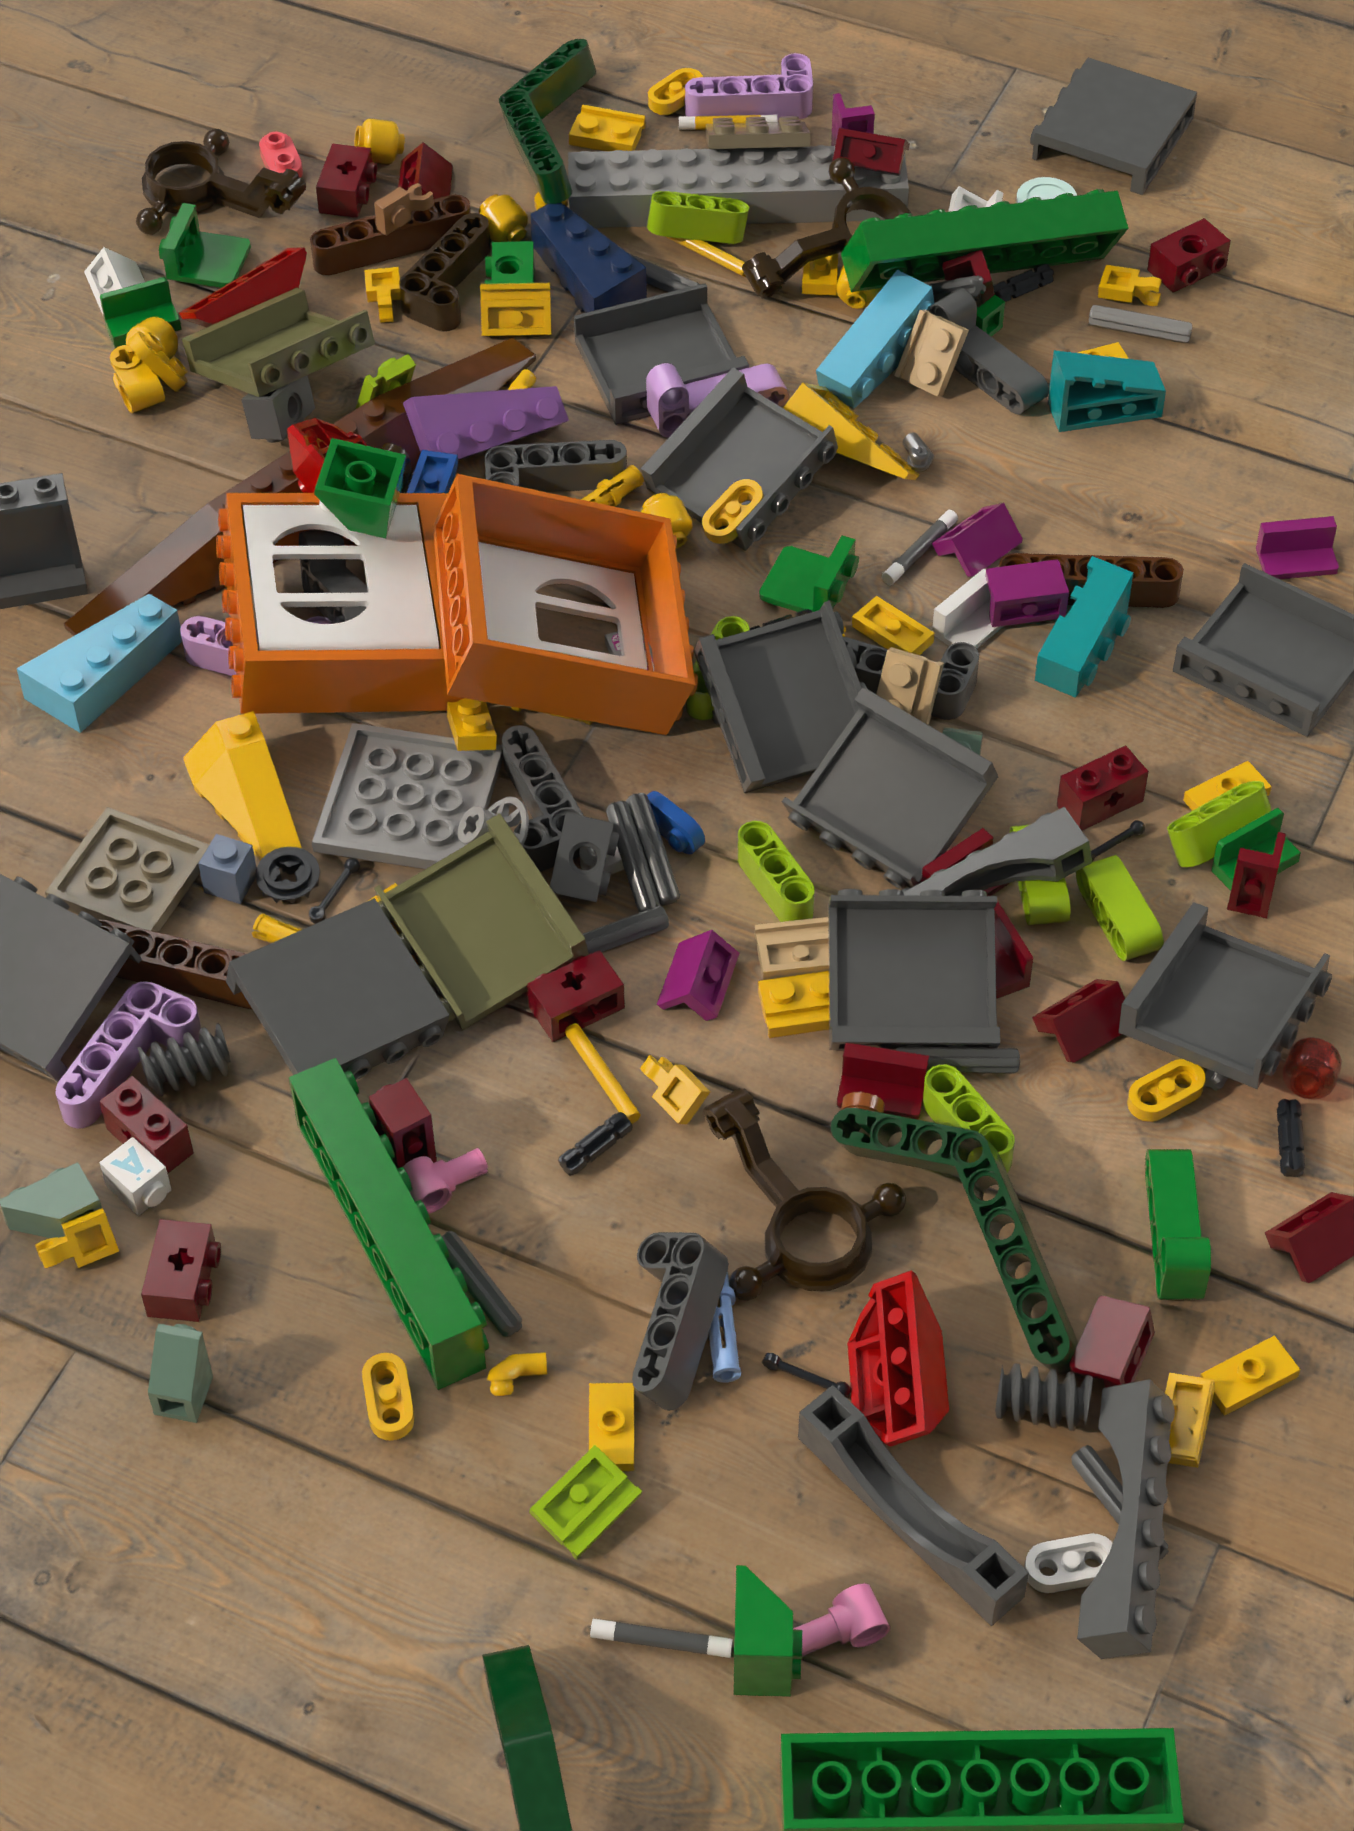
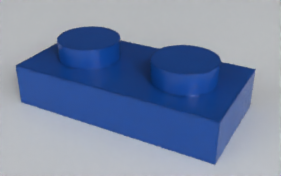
M422 450L407 493H448L458 468V455Z

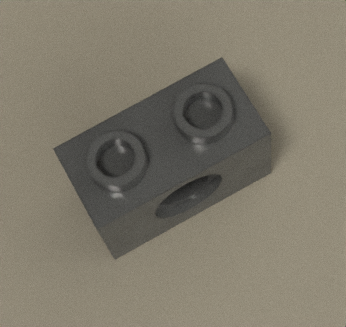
M308 375L261 397L248 393L241 399L251 439H266L270 443L286 439L288 435L287 428L292 424L304 421L315 409Z
M566 812L550 888L554 893L597 902L598 894L606 896L611 872L603 871L607 855L615 856L619 833L612 831L614 823ZM580 847H590L596 853V864L590 870H581L573 862L574 852Z

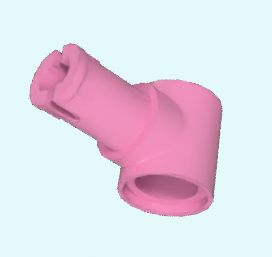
M478 1148L448 1162L439 1160L433 1163L431 1158L421 1156L403 1166L412 1184L413 1190L410 1191L414 1201L422 1200L428 1214L441 1209L447 1204L451 1198V1192L455 1191L456 1185L484 1175L488 1169L485 1157Z
M865 1583L851 1586L839 1593L833 1599V1607L828 1608V1614L793 1628L802 1630V1657L837 1641H840L842 1644L851 1642L852 1646L857 1648L865 1647L882 1639L890 1630L888 1621L869 1584Z

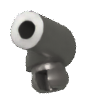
M917 433L908 434L902 442L903 446L910 453L907 463L912 470L924 471L932 463L934 454Z

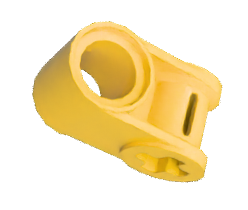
M130 345L119 346L111 352L110 363L115 371L113 382L131 414L165 401L164 391L157 375L136 355Z

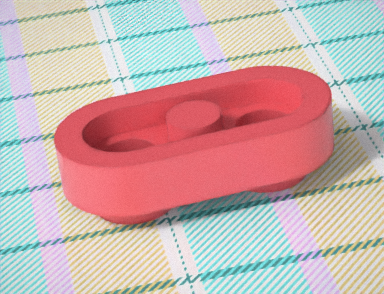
M274 131L262 137L259 147L265 167L278 173H284L286 169H292L301 178L303 175L302 162L290 136Z

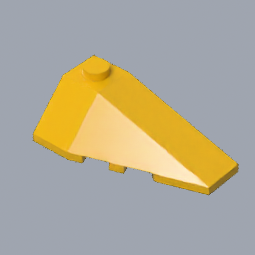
M802 382L783 407L822 432L829 425L832 426L838 445L836 453L903 479L916 480L919 474L912 470L896 451L884 443L879 446L876 443L879 435L872 428L866 427L859 421H855L859 416L826 387Z
M254 711L216 721L183 757L194 790L201 798L205 797L213 805L216 814L222 820L226 819L238 832V837L244 843L253 845L254 854L260 860L266 854L278 848H302Z

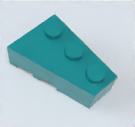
M1054 350L1048 405L1059 432L1162 417L1166 389L1154 362Z
M1094 556L1091 557L1087 564L1088 575L1084 587L1075 586L1070 595L1076 602L1065 617L1059 615L1037 656L1035 681L1075 698L1084 685L1090 686L1098 670V664L1101 660L1105 662L1108 660L1113 651L1115 639L1117 636L1123 637L1131 622V616L1127 615L1133 572Z

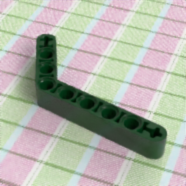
M574 39L563 44L499 98V104L508 132L543 201L547 204H557L567 200L572 195V188L563 160L542 119L596 74L591 51L585 39Z
M858 1108L840 1110L831 1122V1133L836 1141L850 1153L860 1157L960 1177L1032 1354L1049 1370L1054 1369L1059 1374L1070 1372V1361L1074 1356L1078 1340L997 1149L981 1133L974 1130ZM861 1127L870 1134V1138L865 1133L859 1132ZM902 1132L900 1142L895 1146L888 1147L890 1137L895 1133ZM936 1140H942L941 1148L936 1153L928 1155L929 1146ZM983 1147L980 1158L975 1162L968 1163L967 1160L970 1152L975 1148ZM998 1185L999 1189L996 1196L991 1200L984 1201L983 1196L986 1189L990 1186ZM1014 1223L1015 1228L1012 1235L1007 1239L1000 1240L999 1233L1002 1227L1006 1224ZM1023 1262H1031V1269L1028 1275L1016 1279L1015 1272L1018 1266ZM1040 1301H1047L1048 1306L1044 1315L1039 1318H1032L1031 1312L1034 1305ZM1050 1333L1061 1343L1057 1347L1059 1354L1055 1357L1051 1355L1055 1352L1052 1341L1045 1334Z
M525 1645L483 1654L482 1658L488 1690L508 1770L519 1831H572L553 1732L530 1646Z

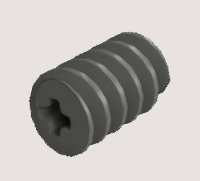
M216 1023L214 1037L207 1028H200L198 1042L189 1032L184 1033L182 1047L173 1037L167 1039V1050L165 1052L157 1042L151 1043L149 1057L142 1048L137 1047L148 1085L153 1088L159 1097L163 1096L164 1082H168L175 1092L180 1090L181 1077H185L191 1086H195L197 1072H201L207 1081H212L213 1067H217L224 1077L228 1076L231 1060L219 1023Z
M1015 1363L1008 1375L1004 1374L1002 1365L995 1408L997 1419H1002L1010 1407L1013 1410L1015 1422H1020L1028 1410L1031 1413L1033 1425H1038L1044 1414H1048L1051 1428H1057L1062 1417H1066L1069 1431H1075L1080 1420H1084L1086 1426L1093 1378L1090 1375L1085 1376L1080 1387H1077L1075 1376L1072 1372L1067 1373L1062 1384H1059L1057 1373L1054 1369L1049 1370L1044 1381H1041L1039 1370L1036 1366H1032L1027 1377L1023 1378L1020 1364Z

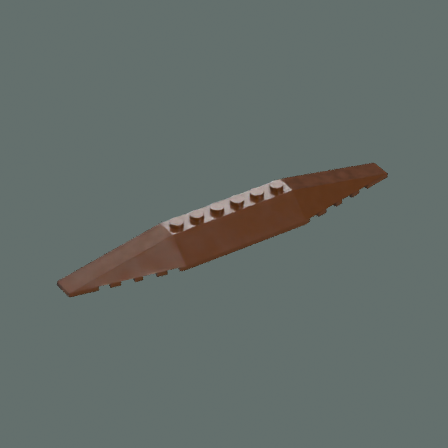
M512 337L380 394L336 421L333 425L338 426L347 434L350 431L359 434L370 447L380 449L387 443L402 447L409 454L413 473L421 452L405 411L404 401L411 397L498 391L504 384L510 385L522 370L527 369L535 362L536 354ZM290 451L203 506L64 623L65 629L75 636L147 594H151L170 606L180 602L185 606L196 601V595L211 588H214L216 592L226 588L227 586L220 585L219 564L224 562V559L217 558L216 537L217 535H223V531H219L218 510L219 508H225L226 493H303L298 485L299 479L293 472Z

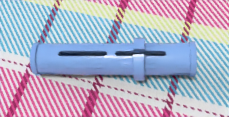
M727 1272L719 1297L720 1307H716L709 1330L713 1378L717 1382L722 1383L733 1382L741 1377L732 1309L736 1298L734 1289L729 1285ZM720 1327H723L725 1348L722 1347Z

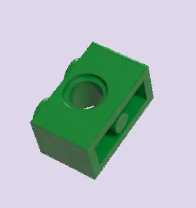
M533 241L492 242V256L485 257L486 277H491V280H485V284L535 283Z

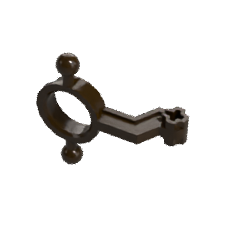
M213 128L205 134L204 146L189 141L171 142L159 146L149 154L145 162L142 189L143 195L153 207L141 210L137 215L136 224L144 234L153 235L159 232L162 227V216L166 212L178 214L182 203L196 205L197 212L208 209L215 203L257 218H261L269 206L275 213L283 214L285 210H290L305 192L306 183L292 169H286L284 173H278L263 167L250 184L225 176L218 166L216 155L226 152L230 141L226 132ZM182 164L200 166L211 175L203 183L182 188L166 186L155 180L157 174L165 168Z
M836 158L829 165L828 173L833 182L842 184L846 194L843 195L835 208L832 229L797 239L774 259H771L770 255H766L765 252L758 253L742 265V270L757 296H760L762 299L771 297L775 292L782 289L781 285L785 284L788 279L808 262L842 253L853 236L846 223L847 213L863 209L874 212L886 220L911 212L899 198L886 190L875 187L859 188L854 179V164L848 158Z
M738 1088L703 1109V1113L709 1123L710 1130L718 1139L726 1140L729 1137L734 1139L745 1171L776 1207L765 1232V1256L768 1261L756 1268L750 1266L739 1267L731 1274L729 1285L734 1289L735 1297L746 1301L755 1299L761 1293L764 1286L763 1283L777 1275L789 1285L807 1291H831L850 1284L865 1271L872 1255V1231L867 1222L879 1215L894 1216L899 1214L906 1204V1195L903 1189L896 1183L887 1182L881 1184L875 1189L872 1200L863 1205L855 1202L844 1192L828 1187H807L798 1190L770 1157L758 1124L760 1118L757 1115L760 1112L755 1106L753 1097L746 1089L741 1090ZM826 1211L838 1215L848 1222L857 1238L852 1249L843 1257L830 1262L810 1263L795 1258L787 1252L780 1240V1236L785 1226L795 1217L807 1212Z

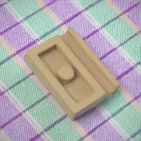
M920 310L894 376L908 381V383L937 397L943 396L969 330L941 316H936L928 310Z
M891 647L886 653L876 695L929 725L944 663L940 661L934 662L926 657Z
M828 917L755 925V939L763 980L829 971Z

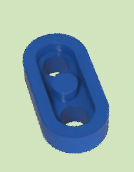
M651 791L647 794L660 835L668 841L675 851L693 854L705 844V835L702 828L690 815L657 791Z

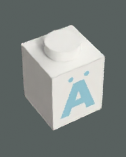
M134 1137L130 1138L99 1162L105 1185L138 1216L148 1208L160 1204L167 1193L171 1191L166 1167Z

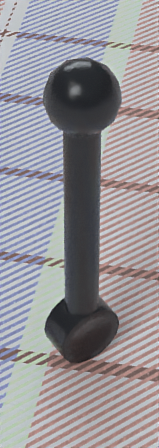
M1140 820L1133 821L1129 829L1092 850V862L1097 856L1132 835L1138 836L1143 834L1145 831L1144 823Z
M349 858L345 861L344 871L319 906H314L309 910V919L312 923L317 924L325 920V910L351 873H356L359 870L360 863L357 859Z
M766 1353L762 1364L770 1370L776 1371L780 1369L826 1389L833 1385L846 1398L850 1395V1386L846 1382L840 1381L835 1383L782 1361L774 1353Z

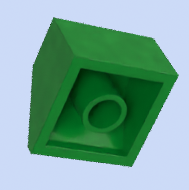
M331 438L314 495L348 530L386 539L402 488L406 455Z
M736 1565L733 1695L791 1697V1680L801 1679L802 1630L793 1629V1611L747 1566Z

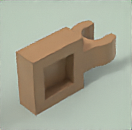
M417 183L410 186L407 191L402 187H398L374 202L377 230L384 235H388L412 220L411 211L430 209L434 205L433 193L428 192L422 196L421 185Z

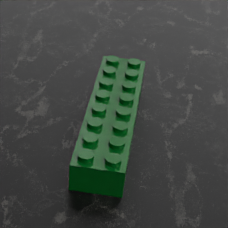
M1096 189L1085 195L1073 196L1072 193H1064L1053 199L1041 200L1040 197H1033L1014 204H1010L1008 201H1001L990 207L978 208L976 205H969L958 211L946 212L944 209H937L926 215L913 216L911 213H905L896 216L894 219L881 220L878 217L869 218L860 223L842 251L841 257L851 292L883 288L897 270L923 283L945 280L941 265L943 262L982 249L990 274L1030 269L1042 264L1053 266L1104 259L1129 227L1118 190L1104 192L1103 189Z
M334 1058L290 1076L289 1083L297 1125L437 1390L486 1369L485 1350H488L490 1347L482 1329L487 1327L484 1313L478 1302L470 1304L465 1295L468 1292V1287L462 1272L458 1267L451 1269L446 1259L449 1258L447 1246L440 1233L433 1235L428 1225L431 1224V1220L422 1200L414 1201L410 1191L413 1188L404 1167L396 1168L392 1159L395 1158L388 1137L385 1134L381 1136L377 1134L374 1128L377 1126V1121L373 1110L368 1102L361 1104L357 1097L360 1094L359 1087L350 1070L344 1072L338 1060Z
M1174 1728L781 1734L782 1831H1182L1184 1825Z

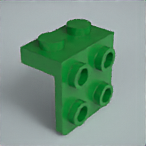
M182 203L177 216H173L171 219L170 230L166 239L163 238L160 242L159 257L164 261L167 280L222 288L238 278L251 249V244L247 238L201 232L196 205Z
M841 535L830 557L793 546L784 547L760 588V599L796 612L804 609H810L812 612L819 611L823 603L830 601L833 609L836 603L841 601L850 577H854L858 568L859 556L855 555L856 539Z

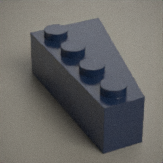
M547 204L530 214L534 249L551 272H556L560 278V284L565 291H570L575 298L576 306L581 312L585 311L587 313L647 298L646 267L564 204Z

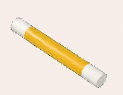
M777 115L679 116V130L706 129V124H713V118L723 117L733 118L734 123H746L747 117H766L767 122L778 121Z

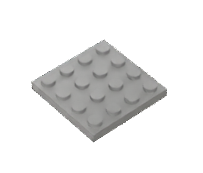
M352 723L312 840L313 852L427 869L467 845L458 838L460 821L464 814L473 806H480L488 810L503 761L502 745L496 744V750L457 751L454 738Z

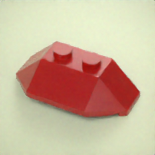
M305 247L285 249L268 261L179 312L181 318L207 328L283 293L299 288L307 257Z
M317 418L298 422L287 428L293 472L299 479L298 485L303 493L315 492L331 438L368 446L359 434L352 431L347 434L338 426Z
M912 1270L872 1285L868 1295L870 1300L860 1313L847 1343L852 1404L865 1415L880 1440L890 1447L930 1434L949 1411L942 1330L919 1279Z

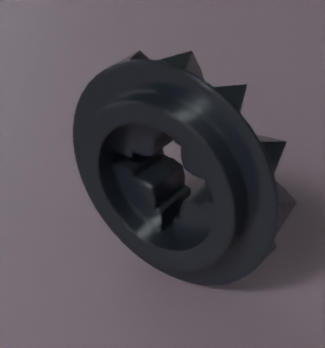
M282 847L269 852L261 859L256 868V882L263 896L268 895L272 897L276 904L280 900H288L294 904L296 898L302 896L309 898L310 891L314 887H318L320 868L316 858L310 852L298 847ZM279 869L289 875L295 873L296 882H291L288 879L282 881Z

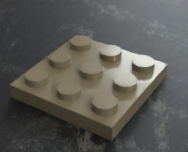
M798 116L779 117V122H767L766 117H747L746 123H734L733 118L723 117L713 118V124H706V139L709 149L810 147V131L805 122H801Z
M107 807L48 887L45 894L46 897L49 893L57 896L70 906L68 910L77 914L84 911L97 920H108L159 933L200 874L198 863L209 847V844Z

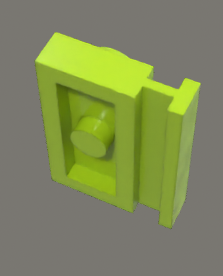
M409 354L399 359L393 357L383 362L378 368L376 377L372 378L370 374L365 376L356 409L374 397L411 381L416 364Z
M594 1445L530 1508L529 1513L561 1545H564L577 1560L642 1495V1490L638 1486L636 1487L627 1478L628 1476Z

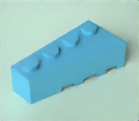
M897 270L816 369L819 386L826 387L846 405L853 409L856 408L898 368L919 311H929L930 307L934 304L932 287Z
M147 594L17 668L24 699L81 733L182 642L178 611L151 594Z

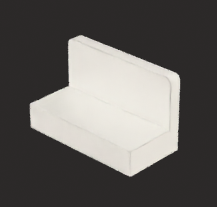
M103 247L84 271L101 312V294L145 282L135 261Z
M982 569L934 609L932 631L935 633L936 638L948 646L957 642H966L978 648L1004 627H992L990 622L991 594L985 577V569Z

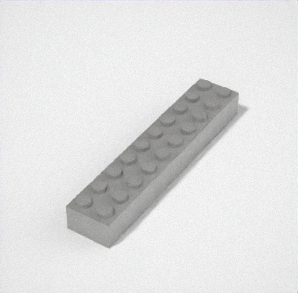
M835 146L568 152V177L572 188V195L569 197V209L594 228L646 227L652 194L658 191L741 200L749 206L746 224L834 222L835 208L843 195L846 194V191L842 184L833 182L828 173L829 165L833 161ZM905 154L900 175L855 167L854 179L859 188L875 187L886 190L899 198L908 208L909 186ZM862 209L847 213L846 222L864 221L873 217H878L881 220L885 219L874 212Z

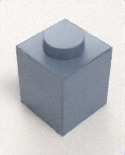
M216 834L198 863L204 893L241 904L256 879L257 867L253 845Z

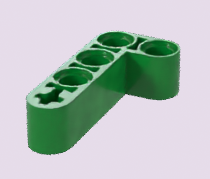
M1147 1149L1145 1155V1180L1157 1297L1159 1300H1203L1211 1271V1246L1209 1237H1201L1191 1149Z

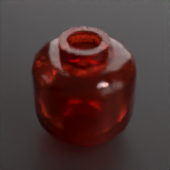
M1308 1037L1300 1039L1292 1045L1287 1054L1282 1071L1283 1081L1293 1094L1303 1099L1316 1100L1324 1098L1333 1091L1337 1084L1342 1065L1341 1056L1330 1042L1321 1038Z

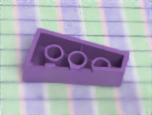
M557 386L411 397L403 402L420 452L428 450L457 454L458 460L569 421Z

